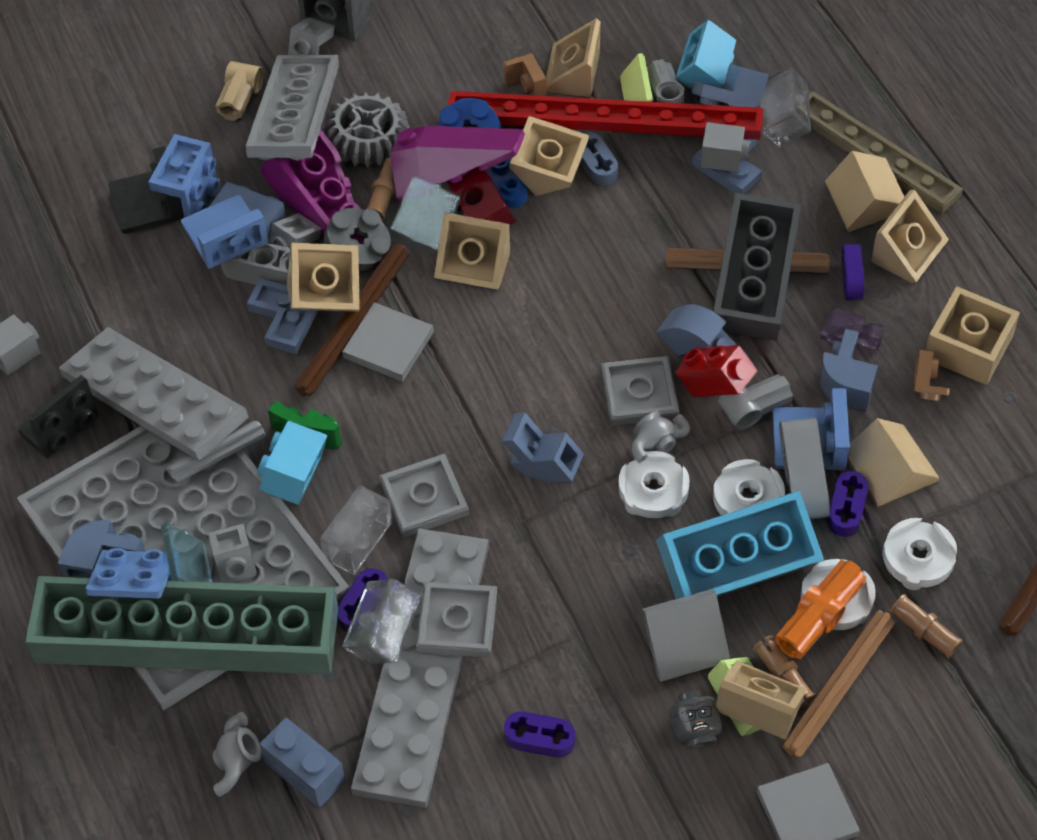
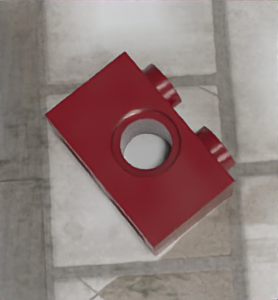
M476 167L463 175V180L455 184L451 180L447 181L452 190V193L448 195L451 203L457 211L462 209L465 216L506 223L509 226L516 222L486 170L480 171Z

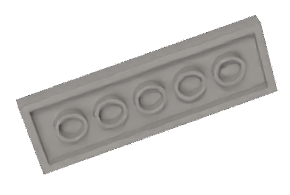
M277 55L246 143L247 158H259L261 160L273 158L302 160L312 158L339 68L338 55Z
M109 327L59 367L62 377L70 382L83 375L88 381L92 396L197 461L202 460L249 418L245 407Z

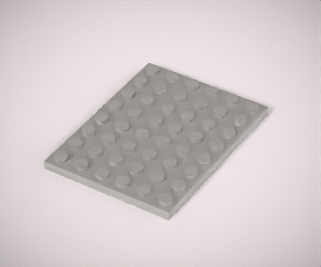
M140 426L17 497L19 505L58 561L67 539L77 528L95 520H111L116 534L129 533L142 539L145 551L160 550L162 552L175 553L177 581L221 583L208 533L244 524L257 575L233 583L335 587L337 602L343 599L350 589L349 585L281 498L259 491L262 476L257 474L258 469L242 449L179 483H175L168 474L167 466L188 454L143 426ZM133 667L163 711L226 672L225 670Z

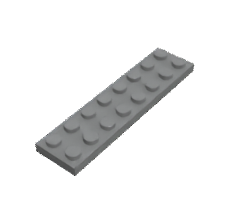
M418 529L351 786L352 795L427 808L463 656L417 653L416 642L424 581L480 585L489 549L488 539Z

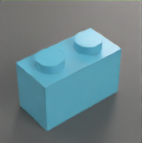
M708 19L689 33L676 79L691 90L694 81L723 88L728 67L734 59L733 50L736 39Z
M288 421L282 433L275 432L269 447V451L272 452L271 455L264 454L257 471V474L262 476L259 491L299 505L322 458L327 435Z

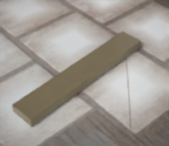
M811 91L792 108L791 115L846 152L857 151L886 158L898 185L907 192L915 189L922 201L939 213L943 214L962 196V187L817 93Z

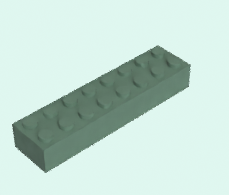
M38 576L25 640L34 663L331 675L338 617L335 587L167 581L161 598L155 599L87 596L86 586L90 578Z

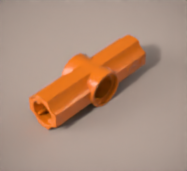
M840 560L819 586L813 585L804 594L797 606L796 613L786 622L775 637V642L783 653L790 658L801 660L824 632L829 633L837 625L845 612L846 605L866 582L867 577L857 564L850 560Z

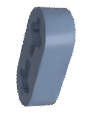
M592 132L583 133L590 136L579 164L595 184L600 186L611 185L618 176V162L598 134ZM598 164H600L603 169L598 170Z

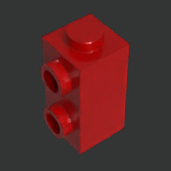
M720 345L690 350L683 357V363L675 373L693 397L740 394L758 370L740 345Z

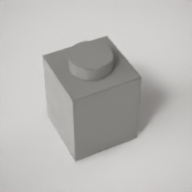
M707 122L702 145L701 168L739 172L741 160H747L750 141L744 140L745 127Z
M14 314L0 323V369L7 376L40 354L36 342L39 338L38 333L29 322L23 324Z

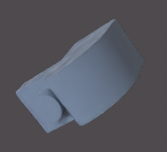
M730 64L723 88L694 81L691 93L701 96L700 103L707 105L719 104V106L756 108L763 97L769 74Z
M687 304L672 309L656 332L677 356L686 354L694 348L737 345L722 329L726 323L723 318L705 307L694 304Z
M845 329L842 342L835 340L832 354L826 352L823 354L820 384L824 393L829 398L831 397L832 388H846L847 407L866 412L874 387L878 365L853 359L859 332Z
M515 413L502 440L514 455L510 464L516 470L528 477L548 483L572 482L584 455L566 432L543 434L526 413Z
M111 520L91 521L77 528L69 536L58 561V566L63 577L90 578L102 550L121 548L126 551L145 552L142 539L129 533L116 534Z

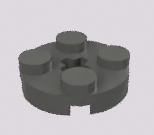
M347 208L333 214L324 234V243L358 245L359 271H366L380 264L381 260L390 249V234L377 211L373 209ZM353 234L359 235L363 238V242L359 244L357 240L350 237Z

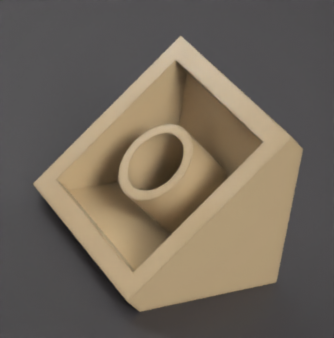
M597 18L553 43L546 74L547 92L591 97L600 55L601 21Z
M529 116L523 129L525 133L517 156L511 159L510 169L535 196L571 187L590 135Z
M851 151L825 180L828 191L848 233L889 218L904 199V195L886 158Z
M915 189L907 193L876 233L871 259L872 263L910 283L918 281L949 240Z
M444 213L434 278L498 290L510 256L509 224Z
M291 243L287 277V291L291 309L359 312L358 245Z
M877 418L850 443L847 462L853 471L861 473L868 482L867 493L876 507L939 481L938 475L903 424Z
M736 660L722 679L716 708L721 714L786 740L807 689Z

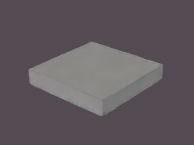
M374 302L342 351L343 358L403 382L434 333V327L432 324Z
M668 356L601 363V373L611 426L638 423L643 417L654 411H660V417L666 419H674L679 415Z
M445 453L379 475L380 484L403 538L418 533L419 528L428 530L470 515L469 507Z
M424 581L416 642L417 653L491 658L498 594L497 586Z
M713 589L642 609L657 678L661 682L716 666L720 660L730 659L717 595Z
M829 763L757 787L758 797L777 840H848L859 836V827Z

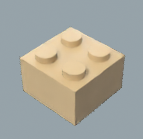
M956 286L929 334L926 350L934 351L933 358L939 359L938 365L987 385L1013 338L1020 312Z

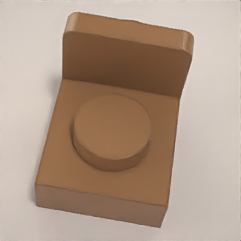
M532 53L515 57L503 63L504 81L508 87L521 83L525 93L530 92L531 95L547 96L546 77Z
M917 349L912 390L920 392L919 398L940 401L941 395H949L950 388L930 385V379H936L939 359L933 358L934 351Z

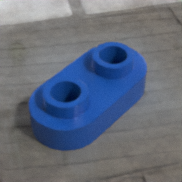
M510 158L486 169V171L491 176L508 208H517L522 206L527 200V186L510 169L509 165L512 159Z

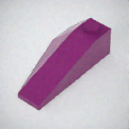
M423 126L403 130L398 134L397 140L390 152L396 198L401 203L426 197L436 192L435 186L448 180L455 184L463 180V175L476 167L483 171L517 156L525 136L522 129Z
M321 129L312 158L302 160L273 158L265 160L260 170V173L276 194L297 213H300L321 227V234L323 236L333 214L347 208L360 209L359 205L354 202L350 192L352 186L349 178H345L340 166L342 160L339 152ZM353 234L350 237L357 240L359 244L363 242V238L359 235Z

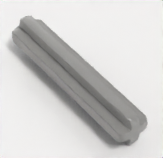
M252 421L234 430L202 460L197 461L187 455L167 466L168 474L175 483H179L265 437L264 429L259 421Z

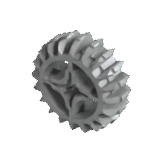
M365 91L363 96H357L353 93L350 99L341 97L339 104H332L331 111L327 112L325 117L324 134L339 152L343 163L352 161L354 167L359 163L365 164L368 169L370 164L373 163L381 167L383 160L391 158L390 152L397 140L398 134L409 128L406 112L401 111L399 103L392 104L390 97L381 99L379 93L375 96H368Z

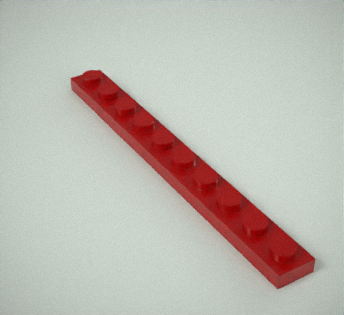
M451 91L447 105L449 106L453 102L464 98L482 99L495 111L500 124L506 126L525 127L528 117L531 116L576 130L704 137L706 123L710 122L745 127L744 139L761 140L764 108L463 91Z

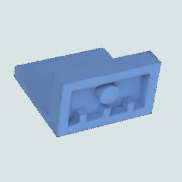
M174 134L148 182L151 191L181 198L185 217L208 208L211 198L218 194L220 179L217 178L215 169L216 159L213 157L211 144Z
M235 195L181 219L182 227L208 269L269 243L263 215L259 209L250 211L240 195Z
M832 388L830 402H824L823 408H773L774 461L776 469H784L779 434L780 421L816 418L818 423L824 470L846 469L850 449L846 388Z
M121 548L102 550L86 586L87 596L161 598L167 581H177L175 553L162 552L160 550H148L145 552L126 551Z

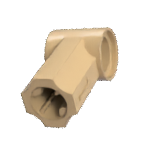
M231 61L225 72V86L215 107L217 113L222 115L225 120L236 121V119L242 118L252 94L259 93L263 83V68Z

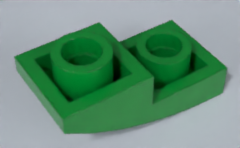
M277 400L268 409L271 429L282 433L287 422L291 421L326 434L327 439L324 448L338 449L342 445L339 425L334 418L327 414L322 415L311 409L303 417L294 407L289 406L287 408Z

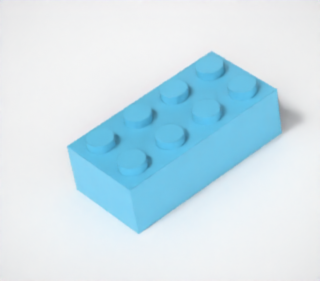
M800 491L663 534L656 540L676 599L713 589L717 597L813 566L824 560Z

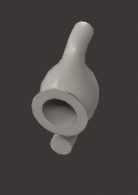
M660 411L651 412L643 417L633 430V434L637 435L632 443V454L636 461L642 463L646 460L648 455L645 451L668 453L676 444L675 438H683L689 434L691 427L682 414H679L671 422L666 418L660 417Z
M243 712L237 713L226 721L224 735L218 740L216 749L213 751V760L216 766L221 770H225L223 779L213 787L215 794L219 797L234 787L239 777L248 769L252 762H258L261 759L260 743L255 734L245 727L248 725V719Z

